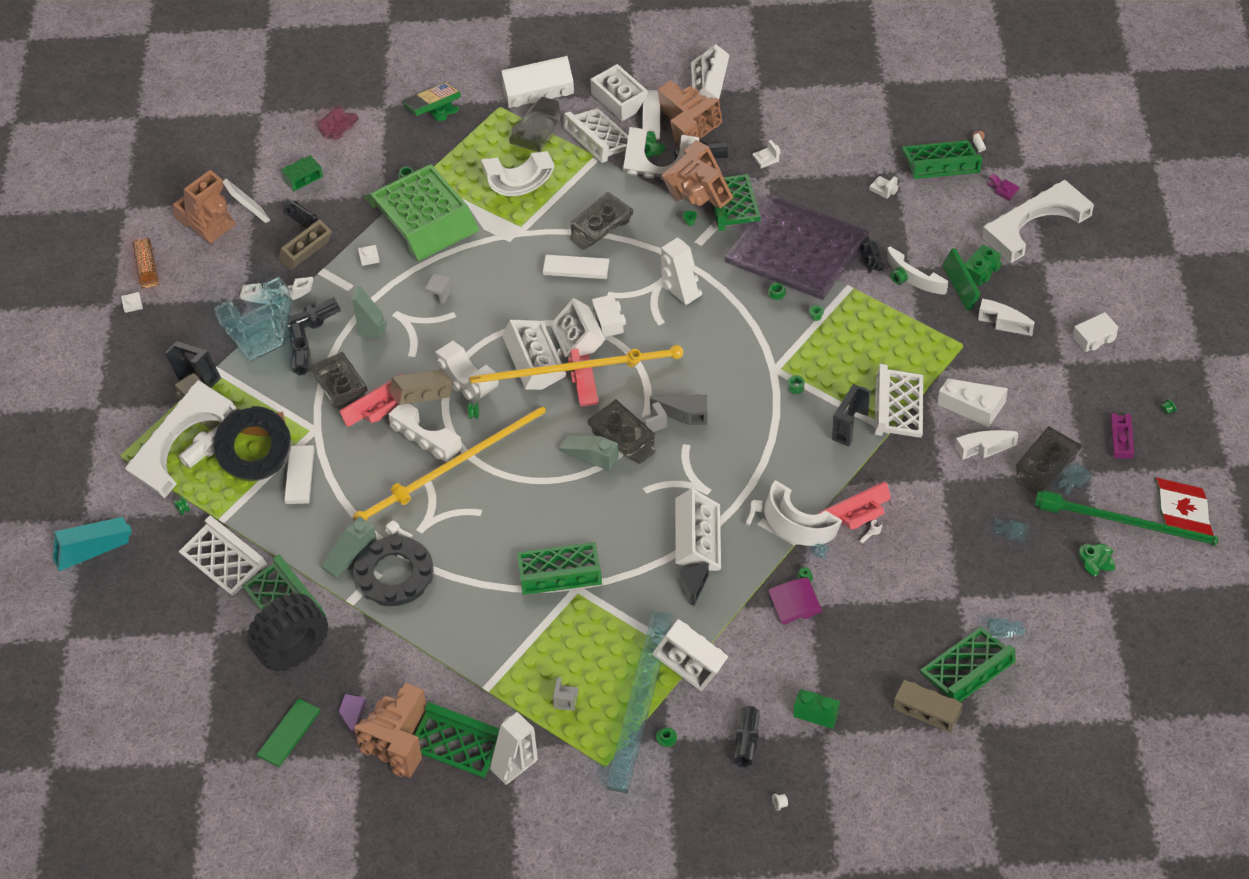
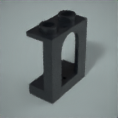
M176 341L165 352L179 380L187 373H194L206 386L212 388L221 379L207 350ZM185 352L194 354L196 356L190 361L185 355Z
M855 384L851 386L833 415V441L848 447L853 441L854 415L857 412L868 417L871 390Z

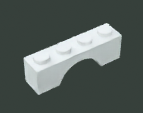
M411 404L398 405L388 414L390 426L394 431H399L408 440L416 442L423 450H428L437 459L447 463L462 449L461 437L448 428L438 431H428L418 425L420 422L418 409Z

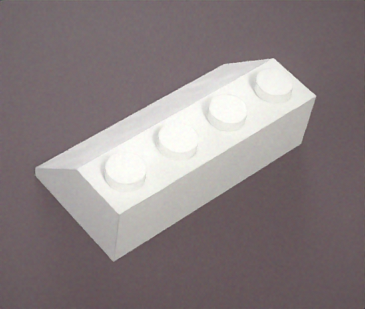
M567 56L502 70L503 92L509 108L536 103L542 100H551L555 97L568 96L574 93L573 78Z
M509 320L502 336L517 370L562 364L543 321ZM566 372L520 377L525 389L542 390L564 378Z
M691 488L675 498L676 563L688 569L706 562L709 563V571H718L721 569L720 504Z

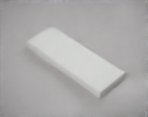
M228 179L223 181L231 196L265 223L270 221L260 205Z
M472 204L469 207L484 230L508 242H511L523 229Z
M546 255L543 275L607 279L609 259Z
M314 445L291 446L288 460L285 504L310 503Z

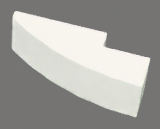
M982 298L979 321L995 323V329L1032 336L1034 321L1007 305Z
M991 430L967 434L956 438L955 450L962 460L978 453L984 459L1016 446L1018 433L1016 431Z

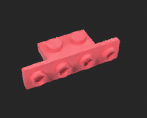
M571 349V357L568 358V363L590 360L589 354L580 356L578 349ZM592 367L573 370L571 372L572 383H576L580 406L599 404Z
M392 380L341 409L340 414L345 426L349 427L363 418L371 423L377 422L394 410L399 404L390 394Z
M882 482L825 510L841 519L842 524L849 529L859 528L862 524L875 520L884 514V509L879 504L891 499L888 484Z

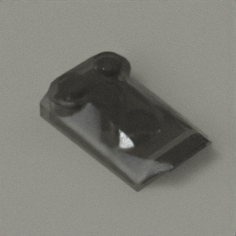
M541 97L531 106L520 123L512 127L509 143L541 152L562 120L559 102Z
M606 192L570 222V240L585 250L616 227L628 224L631 219L630 216L634 214L633 209L610 192Z
M343 351L309 366L310 371L330 399L331 406L334 408L346 407L365 396L368 391L367 385Z
M617 399L588 419V425L592 427L594 435L618 443V451L638 464H641L656 452L654 446L655 433Z
M1048 426L1016 464V483L1035 494L1049 487L1064 468L1076 459L1077 453L1081 450V444Z

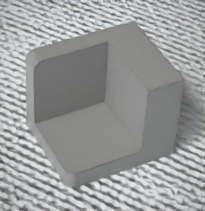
M433 274L425 288L426 292L439 295L440 304L444 305L452 291L450 278Z
M659 402L652 404V414L639 419V423L646 435L667 427V414Z
M557 677L553 696L554 709L575 711L578 688L562 686V679Z

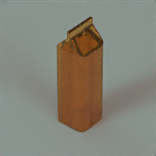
M150 238L133 241L141 289L159 285L155 256Z

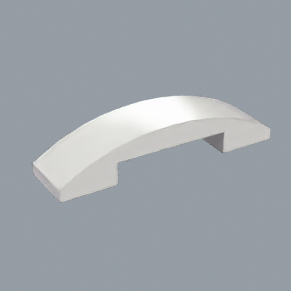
M648 90L649 94L643 102V129H646L647 132L654 131L656 140H660V102L658 91Z
M892 247L888 248L887 261L893 270L897 267L903 268L908 275V283L928 292L937 294L947 293V280L934 272L927 276L904 262V254Z
M313 277L295 279L294 285L262 289L261 283L243 285L240 297L246 301L262 304L292 301L311 291Z

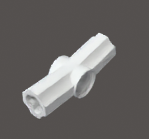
M219 425L208 433L200 432L197 434L193 444L179 455V459L187 468H192L203 457L211 456L215 453L214 437Z

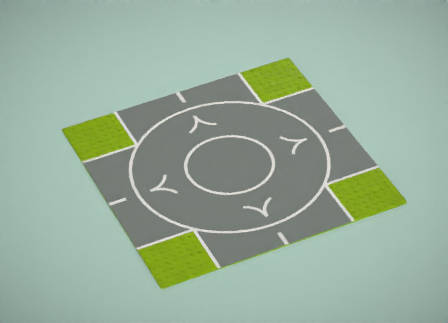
M499 107L437 163L434 168L464 200L468 207L472 204L522 227L523 229L511 242L484 230L472 213L479 228L478 232L418 262L409 252L407 240L383 213L313 277L311 291L300 298L286 302L216 367L221 379L211 389L230 400L237 410L251 408V406L268 408L275 413L283 412L291 435V446L314 445L310 503L285 504L289 457L278 472L259 481H243L230 476L218 463L215 453L211 456L203 457L192 468H187L179 459V455L193 444L197 434L200 432L208 433L212 430L200 422L185 429L175 439L168 452L167 470L172 479L177 483L171 491L179 496H183L185 500L274 557L280 554L287 565L598 764L606 767L683 678L652 655L675 622L679 619L686 623L692 630L705 637L712 644L796 545L775 533L765 517V502L773 482L776 480L792 490L790 501L800 512L816 515L825 510L890 434L883 432L882 436L874 435L876 374L880 364L888 365V370L923 375L924 394L962 350L963 344L732 225H726L725 231H718L714 216L683 200L676 202L668 192L636 176L627 175V172H624L623 169L607 161L601 163L590 152ZM548 151L554 163L551 175L540 187L519 196H505L495 192L490 187L481 168V160L498 158L502 167L506 169L517 168L529 159L531 153ZM686 211H694L697 214L695 224L692 226L685 224L683 214ZM677 237L691 249L695 267L692 268L694 276H698L697 288L702 291L700 297L687 305L682 303L670 291L665 290L661 283V248ZM376 245L379 263L362 266L358 248ZM546 255L609 259L607 279L543 275ZM433 274L449 277L451 280L452 291L444 305L440 304L439 295L426 292L425 288ZM773 283H781L786 289V296L783 299L774 300L768 296V289ZM357 286L363 288L383 313L387 327L386 331L382 333L381 339L361 337L358 334L352 301ZM612 294L615 301H619L621 307L620 314H624L626 325H623L624 333L604 337L605 341L594 353L589 354L590 360L624 356L632 349H638L641 353L668 350L674 345H679L683 348V356L678 360L665 357L643 360L634 367H628L626 363L592 367L599 401L597 405L580 406L576 383H572L571 372L573 370L565 371L566 376L542 390L525 389L520 377L499 380L497 388L477 401L467 400L460 391L456 392L452 387L449 398L410 403L418 409L420 419L418 425L428 431L448 428L461 437L462 449L453 458L539 407H545L546 412L409 493L411 500L407 504L402 505L396 501L368 518L367 522L375 528L377 540L392 536L405 537L397 532L391 536L385 531V526L389 522L396 521L402 530L412 534V539L421 543L429 551L433 561L434 575L431 584L429 583L419 598L399 606L378 605V602L371 599L367 600L358 591L353 575L355 561L337 578L322 569V564L346 528L354 522L352 517L356 511H365L391 496L392 492L390 490L393 485L400 483L401 486L406 487L446 463L441 459H437L428 450H423L416 442L408 440L399 431H394L390 426L388 414L377 422L371 423L363 418L349 427L345 426L340 410L392 380V377L401 374L408 375L442 370L436 363L438 358L435 352L451 341H455L464 348L469 360L478 370L485 365L495 372L517 370L502 336L509 320L543 321L551 341L558 351L561 347L550 324L567 304L574 298L589 306L592 311V299ZM335 297L341 311L325 319L323 325L319 328H305L311 353L309 372L298 376V374L292 371L293 349L284 318L301 313L310 304L319 305ZM819 305L823 307L824 314L819 321L811 319L809 314L811 306ZM563 355L560 359L561 363H568V359ZM798 375L803 377L805 388L802 393L792 394L788 391V379L791 376ZM890 376V380L895 384L900 381L898 378ZM916 380L908 381L913 387L918 385ZM855 384L871 390L869 415L867 417L857 412L855 413L853 441L848 447L832 440L833 415L851 386ZM904 384L899 386L904 393L909 390ZM895 390L889 392L894 398L900 396ZM913 393L908 395L913 402L918 399ZM707 395V425H687L667 417L666 428L646 435L639 423L640 418L652 414V410H650V396ZM904 399L898 401L903 407L909 405ZM469 402L472 404L479 402V419L475 417L469 419ZM177 403L121 454V458L129 463L136 456L142 445L150 439L153 432L164 422L166 416L175 409ZM895 405L889 407L894 414L900 411ZM901 414L898 417L902 420L905 415ZM894 420L889 422V426L896 427L898 425ZM240 433L235 440V452L242 460L248 462L260 460L268 454L271 448V437ZM568 435L601 436L618 443L619 458L612 469L608 471L561 452L559 447ZM691 488L720 504L721 569L709 571V576L695 606L690 604L679 583V572L686 568L676 563L675 498ZM753 500L762 501V512H755L750 526L746 525L745 523L751 511V502ZM596 542L602 585L522 595L517 552ZM593 549L585 550L582 553L588 556L593 552ZM564 553L562 556L569 558L572 554ZM389 555L378 562V565L374 568V575L383 584H400L410 577L413 565L409 559H405L400 555ZM550 555L543 557L547 561L552 558ZM577 557L574 560V562L580 564L583 561V559ZM531 558L522 559V561L528 564L533 560ZM557 560L553 564L560 567L564 562ZM537 562L534 565V567L537 569H540L544 566L539 562ZM587 563L584 567L594 566V565L591 564V563ZM568 565L565 569H572L574 567ZM548 568L545 572L555 571V570H553V569H551V568ZM529 570L526 574H534V572ZM557 677L562 679V686L578 688L575 711L554 709L553 696Z

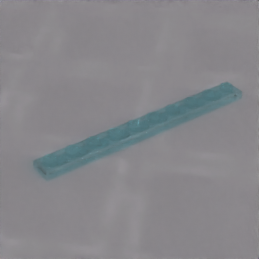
M652 611L607 782V790L628 794L661 666V661L653 656L652 653L670 630L673 614Z

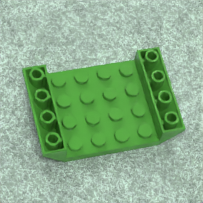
M431 164L364 195V199L372 208L378 206L408 242L409 252L418 262L479 231L468 205Z

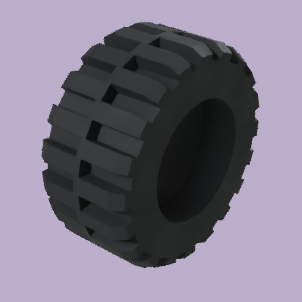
M290 593L289 596L283 595L280 599L271 601V604L268 606L265 605L262 611L255 615L254 621L250 623L249 630H247V644L267 669L286 671L291 667L299 666L303 661H307L311 655L317 652L318 647L322 646L323 640L327 637V618L307 595L300 593Z

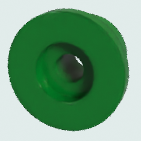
M684 212L683 219L685 224L688 226L695 224L697 219L696 212Z
M819 305L811 306L809 309L811 319L819 321L824 314L823 307Z
M1166 399L1165 403L1161 405V409L1166 415L1177 411L1175 404L1170 399Z
M807 567L801 568L797 574V579L809 578L811 582L813 579L811 570Z

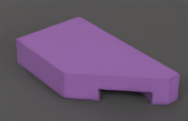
M345 694L339 714L350 732L355 733L354 727L359 722L366 701L363 697Z

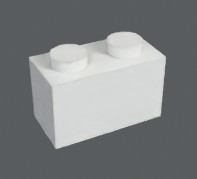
M614 295L592 299V311L603 336L608 337L624 333L623 325H626L624 314H620V303L615 301Z
M1104 312L1074 326L1072 338L1085 352L1091 349L1096 350L1100 345L1106 342L1111 343L1116 339L1118 326Z

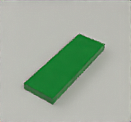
M951 249L942 265L966 311L972 310L981 294L957 249Z
M298 699L257 753V757L279 768L321 710Z

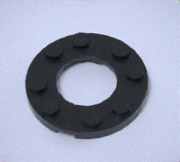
M251 406V408L238 409L221 422L215 433L214 449L216 459L223 470L236 479L243 481L266 479L278 472L287 461L291 451L290 431L284 420L268 408ZM249 427H259L266 430L271 437V448L268 454L262 459L252 462L242 460L234 449L237 436Z
M392 536L376 540L365 547L355 561L353 575L358 591L367 600L371 599L382 606H399L416 600L424 593L426 587L432 582L434 567L429 551L421 543L407 537ZM389 555H400L405 559H409L413 565L410 577L396 585L383 584L377 580L374 575V568L381 559L383 560L384 557Z

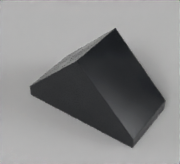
M705 562L679 572V583L690 604L695 606L709 576V563Z

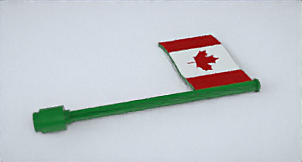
M1155 477V481L1160 493V508L1164 524L1067 502L1065 499H1061L1062 494L1045 490L1044 492L1038 491L1035 507H1040L1039 510L1058 514L1059 510L1063 511L1064 509L1204 542L1216 546L1219 540L1217 535L1214 536L1211 528L1208 503L1203 488Z

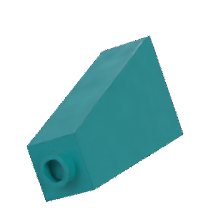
M123 517L54 531L52 558L58 571L127 544L129 542V535L132 534L129 524H126Z

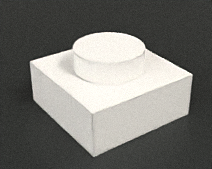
M376 245L358 248L362 266L379 263Z
M139 292L121 296L125 313L143 309Z

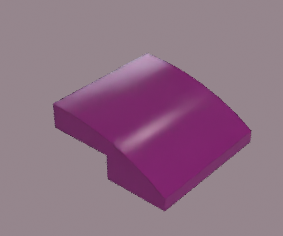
M809 578L790 581L768 590L783 625L800 617L808 619L822 612Z

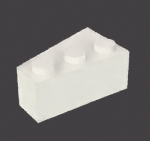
M715 44L691 62L692 88H696L702 96L705 95L707 98L719 99L729 54Z
M677 237L661 248V283L665 290L670 291L682 303L687 305L700 297L702 291L697 288L698 276H694L692 268L695 267L691 249Z
M947 379L939 391L938 405L989 427L1006 402L1008 388Z
M518 712L508 716L501 724L490 770L506 785L538 760L534 727Z

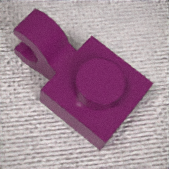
M992 173L988 177L990 181L987 185L995 189V194L1008 201L1019 191V186L1006 179L1001 181L996 174Z

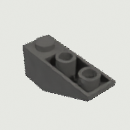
M707 395L650 396V410H652V404L659 402L667 417L687 425H707Z

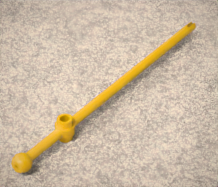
M674 345L668 350L641 353L638 349H632L624 356L470 376L469 380L471 381L469 382L480 383L626 363L628 367H634L643 360L665 357L678 360L683 356V348L679 345Z
M543 406L539 407L408 486H401L400 483L393 485L390 490L392 492L391 496L365 511H356L352 517L353 521L359 516L367 521L369 517L396 501L402 505L407 504L411 500L409 493L546 412V408Z

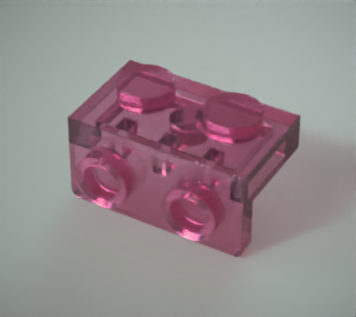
M337 105L317 123V126L324 138L337 140L343 136L344 132L351 129L359 118L357 114L345 113L342 106Z

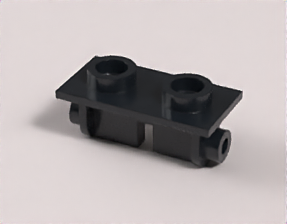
M286 198L284 208L286 215L305 228H309L311 223L318 221L315 213L309 210L306 211V208L297 201H291Z
M866 236L860 245V253L863 255L864 265L867 267L868 273L875 269L882 271L884 263L881 256H879L878 245L873 240L870 241L869 236Z

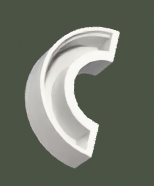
M548 151L531 153L529 159L517 168L506 169L502 167L498 158L482 159L481 168L490 187L495 192L505 196H519L540 187L551 175L554 163Z
M451 341L435 352L438 358L436 360L438 367L444 370L453 381V389L456 392L460 391L467 400L477 401L498 387L499 380L480 383L469 382L471 381L469 380L470 376L497 372L487 365L478 370L469 360L464 348L455 341Z
M776 480L773 482L765 502L764 512L769 525L775 533L791 541L793 544L807 546L822 545L836 537L842 523L841 519L826 510L816 515L800 512L790 501L792 490Z

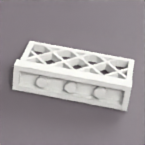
M598 108L573 115L571 112L564 113L563 128L601 163L606 162L610 155L626 151L627 144L620 143V141L627 143L628 135Z
M880 364L876 374L874 435L882 436L883 432L922 437L923 375L888 370V365ZM890 376L896 377L900 381L895 384L890 380ZM916 380L918 385L913 387L908 381ZM902 384L909 389L905 393L899 388ZM895 390L900 396L894 398L889 392ZM911 393L918 398L914 402L908 397ZM904 399L909 405L903 407L898 401ZM895 405L900 411L894 414L889 407ZM913 408L918 414L913 417L907 410ZM904 414L909 420L903 422L898 416ZM894 420L899 426H889V422ZM913 423L918 430H912L907 425Z
M210 515L205 520L206 525L179 553L233 596L243 587V584L248 582L259 570L263 571L268 565L262 556ZM207 532L212 534V541L202 542V537ZM224 544L225 551L215 552V545ZM211 545V553L202 554V546ZM198 547L197 555H188L186 553L191 548ZM228 555H238V562L228 563ZM225 556L224 564H215V557ZM211 558V565L202 566L201 559ZM250 565L253 567L248 573L241 574L242 566ZM238 567V574L228 575V568ZM224 568V576H214V569ZM237 579V584L232 589L227 587L228 580Z

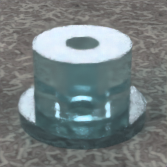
M816 544L814 547L816 550L815 557L826 559L830 548L823 544Z

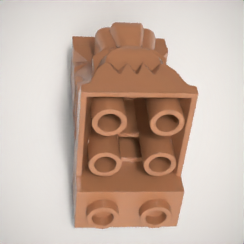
M671 80L657 89L661 112L671 120L674 143L679 147L682 135L699 137L700 140V138L706 136L707 133L722 123L718 98L702 96L696 88L693 89L691 86L681 90Z
M695 140L684 150L685 156L661 176L676 202L683 199L688 200L692 205L701 206L706 201H709L712 205L721 209L733 196L710 148Z
M211 170L184 188V197L173 204L174 218L185 227L189 226L209 244L236 225L231 214L227 211L228 206L226 205L225 197L221 194L224 187L223 180Z
M405 683L402 689L399 690L396 698L384 696L382 699H379L374 712L369 714L367 720H361L354 727L360 751L366 755L373 754L378 756L385 763L390 761L392 772L399 777L406 776L410 778L422 759L419 739L413 734L426 713L424 690Z

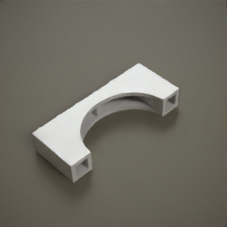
M1063 180L1053 185L1050 189L1042 191L1036 197L1028 199L1024 204L1013 208L1005 215H1001L998 219L987 223L983 227L982 238L997 252L1001 253L1006 260L1012 263L1025 255L1026 243L1021 239L1019 231L1028 221L1044 215H1060L1080 223L1092 216L1094 204L1066 180Z
M198 380L191 386L184 398L177 403L175 409L166 416L164 422L153 432L150 439L142 445L136 456L129 461L125 468L126 471L133 478L165 499L177 484L167 470L168 452L175 439L185 429L196 423L209 420L222 422L229 414L237 410L230 400Z

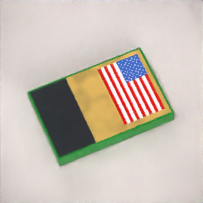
M445 82L402 100V105L414 115L419 116L459 99L461 94L460 91Z

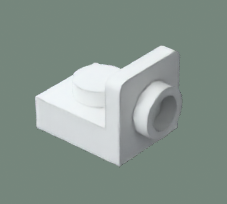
M769 140L768 148L753 153L752 158L760 168H764L779 162L780 148L772 140Z
M879 176L870 185L869 190L887 199L891 194L894 195L897 192L898 178L894 176L889 181Z

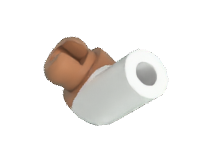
M975 131L972 134L973 142L978 152L986 150L983 142L985 137L983 131Z

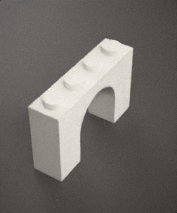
M630 127L623 171L631 176L643 174L646 178L657 176L663 180L661 175L685 156L684 150L695 140L699 141V137L682 135L677 159L668 166L659 167L650 163L644 153L647 130Z

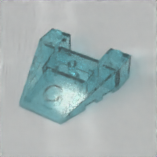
M279 276L262 284L269 303L241 316L239 308L230 300L214 308L219 324L250 361L266 355L285 344L293 300L288 285Z

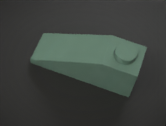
M357 286L352 301L358 334L361 337L381 339L382 333L386 331L387 327L383 313L363 288Z
M568 435L559 447L561 452L608 471L612 469L619 458L618 443L601 436Z
M359 516L346 528L322 564V569L337 578L357 559L365 547L377 540L374 526Z

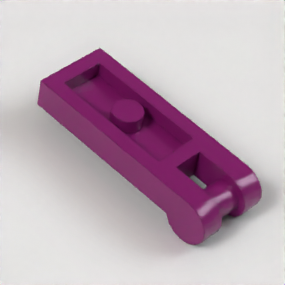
M1111 413L1113 458L1133 459L1134 445L1131 414H1124L1122 416L1117 415V413Z

